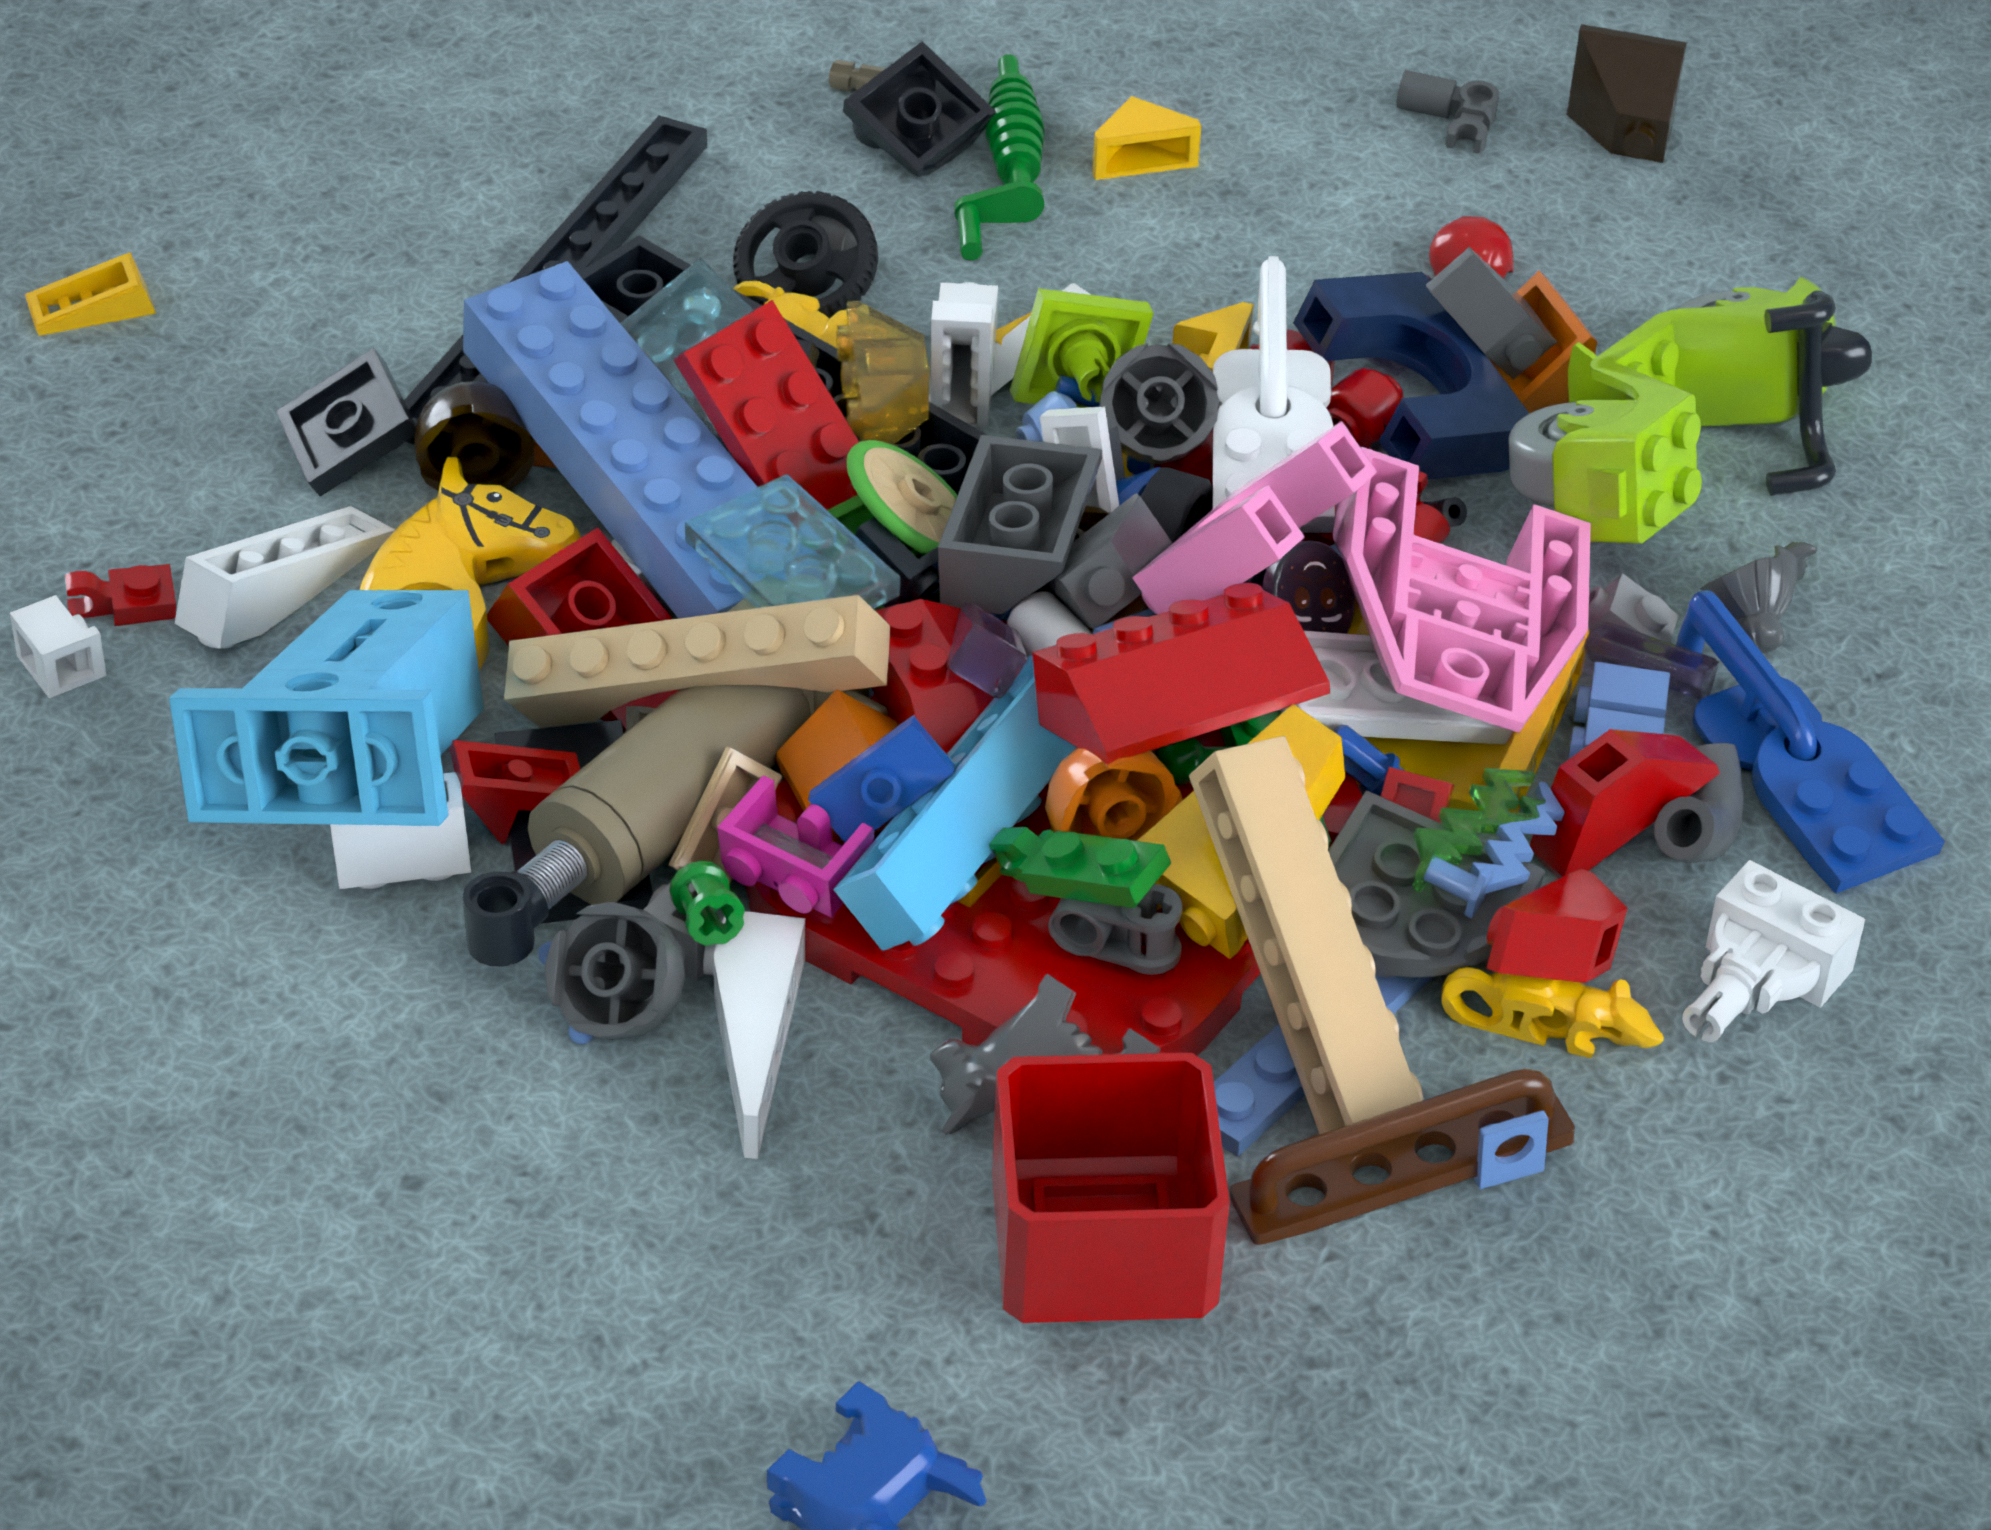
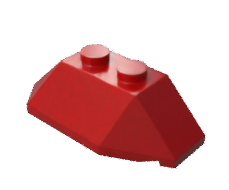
M924 599L875 610L890 625L887 685L871 688L880 704L888 708V717L896 720L898 725L914 715L947 754L1016 671L978 612Z

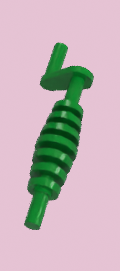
M1011 54L1003 55L998 60L999 77L991 84L988 104L996 111V114L991 118L985 129L986 139L998 176L1005 185L962 196L954 204V213L958 220L960 253L966 260H976L982 255L980 223H1027L1039 217L1044 209L1043 192L1038 185L1033 183L1038 178L1041 169L1045 133L1044 121L1031 83L1026 77L1020 75L1019 61Z

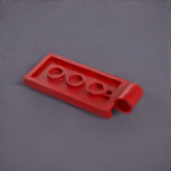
M771 300L674 358L673 361L734 460L823 564L822 583L825 590L833 595L815 520L819 514L858 495L848 474L847 456L851 448L859 443V440L774 301Z

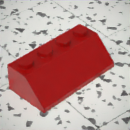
M1239 583L1228 586L1224 589L1223 595L1203 601L1195 599L1177 601L1169 606V611L1154 616L1124 617L1115 621L1113 628L1094 634L1073 633L1064 635L1056 641L1057 645L1032 652L1039 725L1076 747L1088 750L1106 764H1110L1119 758L1132 757L1289 707L1292 704L1296 705L1330 694V681L1290 603L1264 591L1260 585L1254 583Z

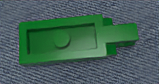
M1027 827L1002 828L989 843V847L993 850L1000 866L999 871L1001 875L1012 876L1014 879L1026 883L1031 894L1127 908H1135L1171 864L1163 844L1058 830L1054 832L1051 829L1043 831L1038 837Z

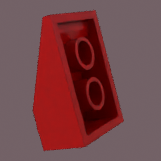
M598 527L508 583L487 613V621L508 646L509 641L672 620V617ZM677 690L656 693L629 701L609 711L600 719L603 721L621 720L624 733L626 731V706L657 708Z

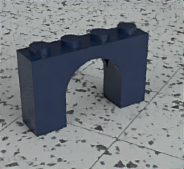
M1423 272L1314 280L1293 321V324L1314 353L1322 356L1326 361L1358 358H1381L1394 361L1419 373L1440 393V395L1401 399L1379 440V443L1389 456L1418 465L1419 471L1427 474L1428 480L1503 472L1510 469V432L1521 418L1530 413L1483 351L1428 290L1426 284L1430 281Z

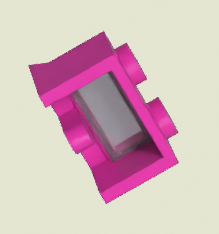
M764 775L717 827L721 863L734 880L745 886H753L758 881L778 891L782 900L793 910L800 913H809L813 908L831 918L844 903L833 889L874 842V828L864 823L857 828L843 846L833 842L830 817L823 808L815 804L807 807L797 819V824L778 815L774 780Z

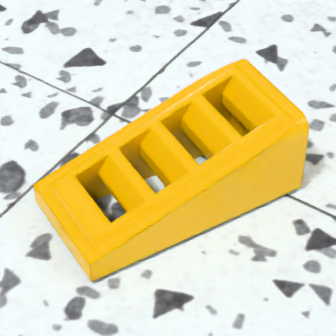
M131 252L25 294L35 329L39 336L156 313L144 278ZM82 300L72 305V301ZM59 304L60 310L50 313L48 306Z

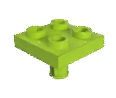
M1038 288L1010 388L1014 401L1036 404L1048 393L1055 391L1060 375L1075 378L1081 395L1087 401H1091L1093 393L1095 401L1100 402L1104 379L1115 361L1135 346L1145 344L1154 314L1149 303ZM1075 403L1078 408H1089L1088 406Z

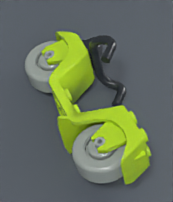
M1803 276L1799 277L1794 286L1787 292L1758 287H1735L1733 290L1695 297L1681 304L1676 309L1656 314L1598 356L1578 342L1572 347L1568 367L1569 403L1552 405L1536 410L1521 418L1510 432L1509 462L1512 484L1518 492L1535 502L1554 506V511L1591 523L1590 542L1643 544L1689 508L1699 496L1702 477L1697 469L1696 443L1699 439L1701 426L1778 424L1792 419L1799 414L1802 445L1809 467L1769 472L1766 474V486L1771 496L1823 487L1833 479L1836 468L1829 454L1824 435L1822 395L1827 387L1855 380L1870 369L1872 363L1870 344L1860 333L1835 326L1834 313L1836 306L1834 299Z

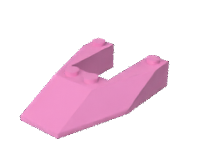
M1361 447L1377 473L1355 493L1336 504L1333 540L1340 557L1343 559L1354 596L1384 672L1396 693L1520 733L1588 631L1591 523L1533 504L1507 558L1506 565L1413 535L1419 466Z

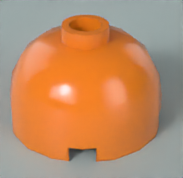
M1077 747L1060 762L1050 778L1045 808L1051 830L1054 832L1058 830L1137 841L1183 800L1181 791L1175 785L1173 775L1151 751L1132 757L1119 758L1110 764H1106L1088 750Z

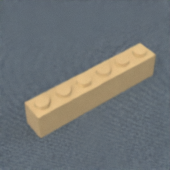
M1286 736L1215 751L1189 775L1319 1134L1422 1101L1423 1092L1420 1082L1410 1072L1399 1043L1397 1020L1394 1014L1386 1008L1375 978L1373 956L1360 938L1351 914L1352 902L1346 886L1338 879L1328 852L1326 830L1323 824L1315 817L1305 790L1303 768L1300 762L1293 757Z

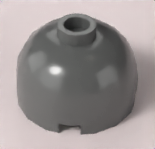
M1168 343L1167 346L1159 344L1148 346V344L1135 346L1115 361L1104 379L1099 407H1105L1107 421L1113 419L1117 424L1121 451L1136 461L1161 465L1182 460L1204 444L1217 421L1219 410L1218 387L1214 374L1203 359L1182 345Z
M615 902L590 905L576 913L582 916L574 920L567 930L560 929L551 941L545 963L547 994L553 1006L559 1007L563 1016L570 1021L566 1023L577 1032L608 1040L643 1036L664 1023L679 1002L685 980L683 952L673 932L649 912Z

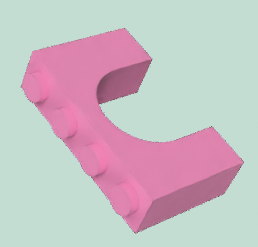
M1341 421L1234 491L1133 576L1132 579L1142 591V597L1146 605L1156 614L1169 611V606L1177 601L1189 599L1203 601L1223 595L1224 589L1228 586L1243 583L1280 560L1304 538L1299 529L1300 527L1355 493L1377 471Z

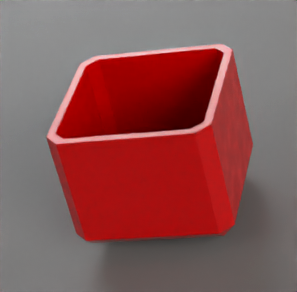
M1193 1053L1013 1057L1000 1067L996 1075L992 1181L1003 1310L1021 1323L1191 1319L1206 1316L1219 1304L1230 1204L1212 1066Z

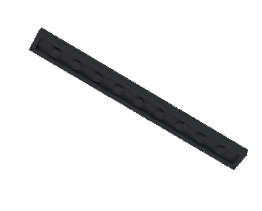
M658 115L510 282L566 261L578 273L621 247L707 148V129ZM463 335L404 400L415 424L424 406L443 388L460 382L482 381L488 383L463 352ZM415 436L406 442L415 445Z

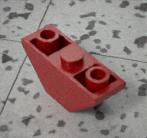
M1609 729L1559 766L1551 786V791L1565 812L1562 821H1554L1557 825L1554 835L1533 834L1529 845L1534 852V856L1558 879L1580 868L1589 871L1654 823L1659 812L1668 802L1678 797L1692 795L1719 775L1720 771L1717 764L1681 736Z
M1580 868L1500 907L1496 911L1487 932V944L1491 945L1492 949L1486 968L1502 974L1586 983L1611 969L1628 908L1592 872Z

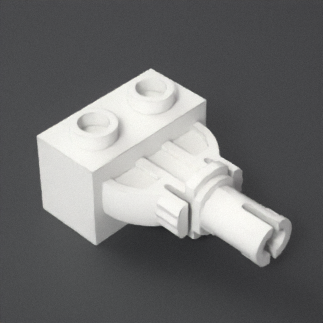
M456 772L443 773L449 816L440 826L330 824L339 889L354 887L375 889L387 883L417 879L438 881L447 879L452 875L471 873L461 785Z
M1749 860L1716 896L1705 947L1710 950V955L1703 961L1700 976L1703 983L1709 986L1682 1014L1685 1028L1696 1037L1706 1024L1711 1022L1710 1026L1703 1032L1702 1040L1713 1043L1722 1036L1726 1027L1739 1013L1750 1014L1758 998L1756 1011L1762 1014L1768 1012L1777 1001H1785L1801 997L1821 1008L1853 971L1865 918Z

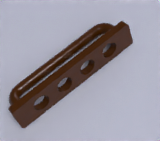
M1515 1070L1285 1145L1264 1157L1253 1170L1251 1179L1233 1184L1230 1187V1199L1252 1242L1256 1245H1263L1305 1234L1476 1177L1478 1172L1479 1130L1489 1124L1500 1123L1544 1111L1549 1119L1546 1153L1573 1144L1575 1125L1556 1096L1552 1082L1547 1076L1537 1070ZM1517 1135L1508 1141H1504L1497 1148L1495 1155L1497 1157H1508L1518 1153L1527 1144L1530 1136ZM1435 1144L1450 1149L1454 1155L1445 1162L1430 1163L1420 1159L1416 1153L1425 1146ZM1377 1166L1386 1170L1390 1176L1379 1184L1369 1185L1357 1181L1352 1174L1361 1167ZM1302 1187L1316 1188L1325 1195L1321 1202L1311 1206L1297 1205L1291 1202L1287 1196L1292 1191Z

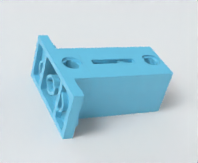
M349 590L243 688H179L169 697L188 822L440 826L449 816L441 755L451 745L452 741L456 740L484 710L469 591Z

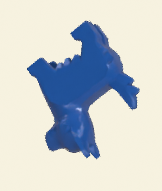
M857 1381L836 1402V1412L847 1419L853 1418L846 1434L836 1444L835 1452H825L822 1462H817L788 1449L767 1469V1489L775 1493L769 1500L771 1513L783 1521L794 1523L801 1530H901L897 1524L932 1490L948 1493L978 1507L986 1503V1497L980 1484L983 1478L980 1470L967 1467L965 1460L939 1452L928 1429L923 1428L918 1418L915 1416L910 1418L904 1411H897L891 1408L883 1395L860 1381Z

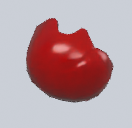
M1462 216L1446 224L1438 231L1430 246L1429 260L1435 276L1468 247L1477 253L1503 279L1508 272L1513 273L1514 255L1510 237L1503 227L1484 217Z

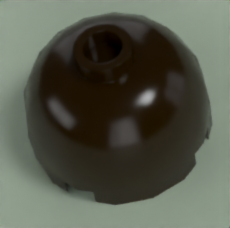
M482 381L460 382L443 388L424 406L416 422V461L420 466L421 476L426 484L439 491L442 471L447 457H457L459 459L464 480L468 484L501 485L509 491L526 479L534 464L533 437L526 430L523 421L505 392L496 385Z

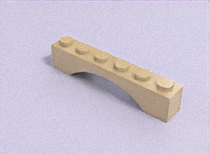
M859 595L513 640L509 641L504 700L539 728L594 722L609 711L629 701L656 693L694 686L765 685L800 688L826 693L834 692L836 689L845 691L886 686L890 625Z

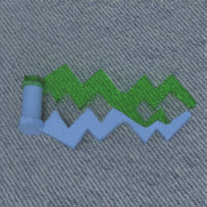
M1485 768L1482 777L1487 786L1472 784L1469 790L1470 796L1480 811L1441 808L1439 818L1446 830L1416 827L1413 837L1422 860L1416 872L1412 889L1421 892L1427 882L1467 901L1464 915L1472 919L1479 910L1486 893L1526 883L1530 872L1521 862H1531L1534 852L1523 834L1554 835L1557 829L1554 821H1562L1565 813L1548 784L1539 782L1535 792L1537 799L1522 795L1519 801L1511 787L1532 786L1536 776L1534 772ZM1519 803L1523 813H1512L1508 809H1516ZM1476 833L1496 834L1501 841L1487 840L1484 847L1493 864L1473 862L1470 869L1471 873L1457 867L1460 866L1462 860L1460 854L1481 855L1483 845Z

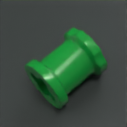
M696 861L678 870L670 884V898L679 913L687 916L685 926L694 941L709 946L712 944H725L735 938L743 928L745 909L737 895L730 891L729 879L721 867L710 861ZM691 883L698 893V896L695 898L689 890V884ZM720 908L726 917L725 923H722L716 912Z

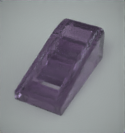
M966 602L958 615L949 653V667L952 672L994 698H1002L1028 661L1019 632L974 603L970 602L968 604Z

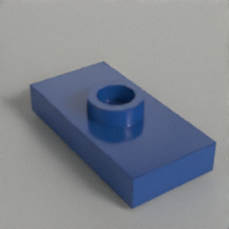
M913 715L809 791L808 800L811 804L820 806L828 813L831 827L846 842L862 823L874 828V831L952 775L955 764Z

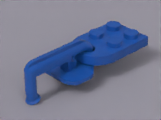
M1702 590L1695 593L1688 604L1677 637L1675 653L1669 658V663L1674 670L1684 674L1697 673L1703 670L1706 666V658L1702 653L1706 641L1739 685L1701 699L1696 705L1692 717L1694 728L1706 744L1729 743L1737 747L1740 767L1752 771L1753 787L1759 800L1812 869L1833 892L1837 894L1940 854L1945 842L1944 839L1873 750L1861 738L1847 729L1832 723L1823 722L1820 712L1800 687L1777 673L1712 591Z

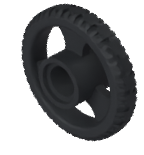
M800 191L797 195L790 193L789 195L781 196V199L778 201L776 199L772 200L769 204L764 205L763 210L759 209L750 217L751 221L746 222L740 232L741 236L737 238L733 254V268L737 285L743 281H759L770 285L774 289L781 287L785 293L792 291L793 293L812 297L824 293L834 284L836 278L840 279L843 284L837 290L818 299L820 303L818 311L825 314L829 319L840 310L855 307L861 301V296H865L872 285L871 281L874 280L877 271L878 248L870 223L864 214L852 203H848L847 200L837 195L831 196L827 192L816 191V193H813L812 191ZM815 215L825 216L842 223L851 231L857 245L844 251L832 250L825 230L817 223L812 222ZM774 228L780 229L773 242V253L778 267L767 275L755 276L754 259L761 242ZM805 255H815L811 260L807 262H796L799 258ZM746 296L762 306L768 301L764 297Z

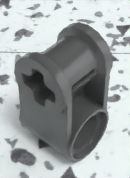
M1157 884L1152 886L1135 908L1061 898L1049 919L1048 929L1056 944L1074 955L1090 956L1128 967L1141 974H1161L1173 969L1180 962L1182 945L1179 937L1175 934V926L1181 920L1183 904L1180 896L1174 890ZM1157 904L1162 906V913H1157ZM1141 945L1146 946L1145 955L1141 952Z

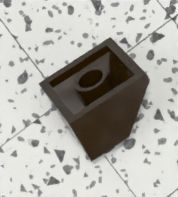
M1581 24L1567 116L1610 154L1663 163L1673 128L1687 42Z

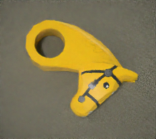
M447 457L442 471L438 496L404 521L383 543L362 580L360 590H468L478 668L480 671L490 650L486 606L478 585L509 578H518L581 538V534L577 526L567 517L532 504L501 485L468 484L464 480L459 459L457 457Z

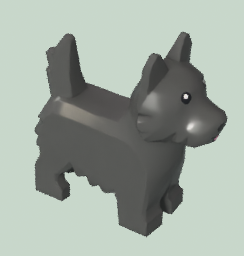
M1046 974L1038 985L1039 992L1036 997L996 1028L986 1041L977 1046L966 1044L957 1038H952L930 1053V1061L938 1069L942 1078L940 1097L951 1111V1115L941 1130L943 1133L952 1134L960 1130L971 1120L990 1114L995 1110L997 1070L1013 1057L1102 1055L1101 1048L1090 1045L1092 1038L1086 1032H1079L1080 1028L1078 1025L1066 1022V1016L1076 996L1074 991ZM1129 1028L1122 1038L1124 1045L1122 1052L1115 1054L1159 1053L1161 1049Z

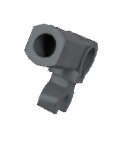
M1405 70L1399 85L1396 108L1448 118L1449 115L1455 116L1447 128L1446 147L1453 148L1455 142L1459 139H1470L1475 142L1474 153L1480 154L1485 149L1490 124L1496 120L1499 91L1497 87L1486 81H1469L1462 87H1458L1456 80Z

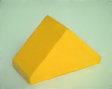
M1131 96L1094 133L1092 175L1095 180L1198 167L1201 124L1198 119Z

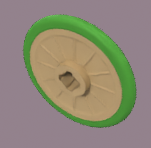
M866 440L855 444L847 456V470L855 491L868 510L892 534L914 550L926 555L938 547L957 499V494L930 467L910 453L894 445L876 440Z

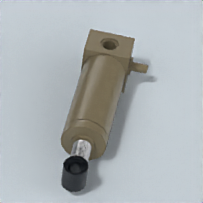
M767 579L727 612L814 600ZM765 685L694 686L677 690L532 810L529 816L528 833L532 848L536 854L533 859L517 872L494 871L481 874L472 879L464 888L463 908L467 947L470 955L479 963L498 967L513 965L527 958L534 948V928L548 917V910L569 892L591 905L607 902L616 903L674 854L726 747H730L772 770L778 765L776 763V752L833 692L826 693L800 688ZM869 688L842 691L882 714L889 715L886 706L869 698Z

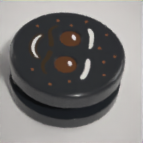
M1311 540L1300 541L1280 560L1243 582L1258 584L1264 591L1289 602L1303 631L1347 634L1351 627L1355 611V596L1343 559L1334 549L1324 543Z

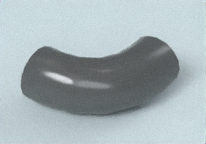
M1713 743L1695 747L1717 764L1720 774L1692 795L1678 797L1668 802L1659 812L1654 824V837L1658 847L1668 857L1684 863L1714 861L1724 856L1734 842L1742 822L1744 793L1737 747L1733 744Z

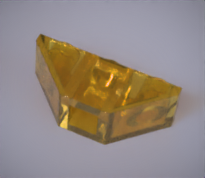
M847 301V325L836 326L838 361H848L841 364L843 398H854L847 400V423L854 434L859 435L860 442L876 440L894 445L928 419L930 370L924 335L860 301Z

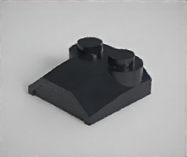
M923 41L846 98L843 104V113L853 121L852 128L857 139L868 147L883 149L916 177L931 174L966 150L977 140L986 129L991 118L996 114V111Z

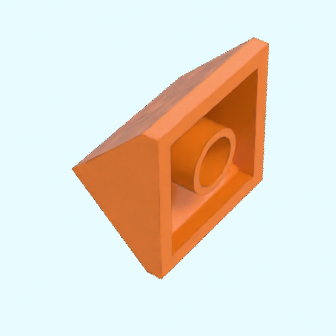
M1538 270L1517 292L1529 303L1557 343L1514 380L1487 356L1529 413L1548 406L1569 403L1568 367L1572 347L1580 342L1594 354L1597 347L1595 337L1548 278Z
M836 689L776 752V763L802 810L805 811L811 805L808 800L809 791L898 727L897 721ZM893 818L876 829L874 833L884 830ZM831 827L832 841L835 843L843 841Z

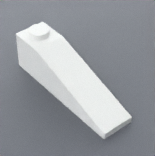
M349 506L188 556L185 559L174 624L196 635L202 644L216 649L231 648L234 644L263 635L381 547L395 529ZM349 524H352V525H354V526H356V527H358V528L364 530L365 532H362V531L358 530L357 528H355V527H353V526H351V525H349Z
M745 911L743 928L735 938L725 944L705 946L703 973L714 975V1000L744 1158L758 1159L805 964V918ZM724 916V918H723V922H722V923H725V921H726V917H725V916Z

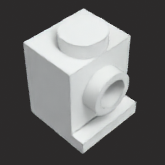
M56 595L10 612L17 657L48 698L107 676L100 632L95 626L88 628L86 622L79 614L72 616Z

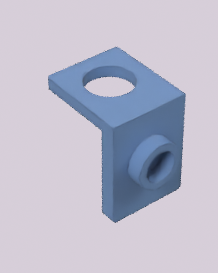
M1544 1111L1500 1123L1489 1124L1479 1130L1477 1176L1473 1177L1479 1189L1544 1171L1549 1121ZM1517 1135L1530 1136L1527 1144L1518 1153L1508 1157H1497L1495 1155L1497 1148L1504 1141H1508Z

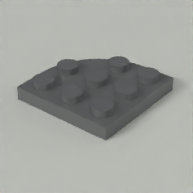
M1367 790L1328 850L1338 879L1346 886L1352 902L1351 914L1362 943L1370 950L1373 956L1375 975L1381 977H1433L1447 975L1459 968L1472 967L1488 959L1492 946L1487 944V932L1494 914L1500 907L1539 889L1546 870L1529 862H1521L1530 872L1528 881L1486 893L1479 910L1471 919L1464 915L1467 901L1425 881L1424 876L1435 856L1471 873L1470 869L1473 862L1493 864L1484 850L1486 843Z

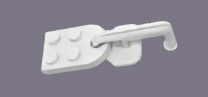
M1268 256V259L1262 263L1260 268L1258 320L1253 325L1254 332L1260 338V349H1237L1226 352L1216 360L1213 367V374L1218 387L1219 410L1216 424L1213 427L1212 510L1234 491L1333 427L1332 418L1326 409L1331 399V371L1329 364L1322 356L1314 352L1287 350L1286 269L1278 256ZM1335 505L1300 527V531L1304 533H1333Z

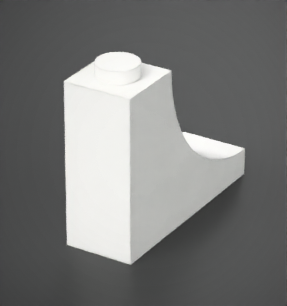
M941 282L939 301H933L931 317V403L973 427L988 428L997 329L998 286L979 285L972 282L961 284Z

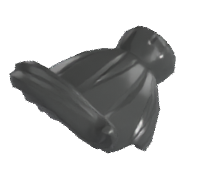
M1791 542L1786 547L1776 545L1774 546L1775 556L1754 560L1705 584L1700 590L1712 591L1720 599L1762 654L1771 652L1780 647L1785 636L1779 620L1792 601L1796 581L1803 579L1805 569L1807 568L1806 557L1817 552L1816 546L1805 542Z

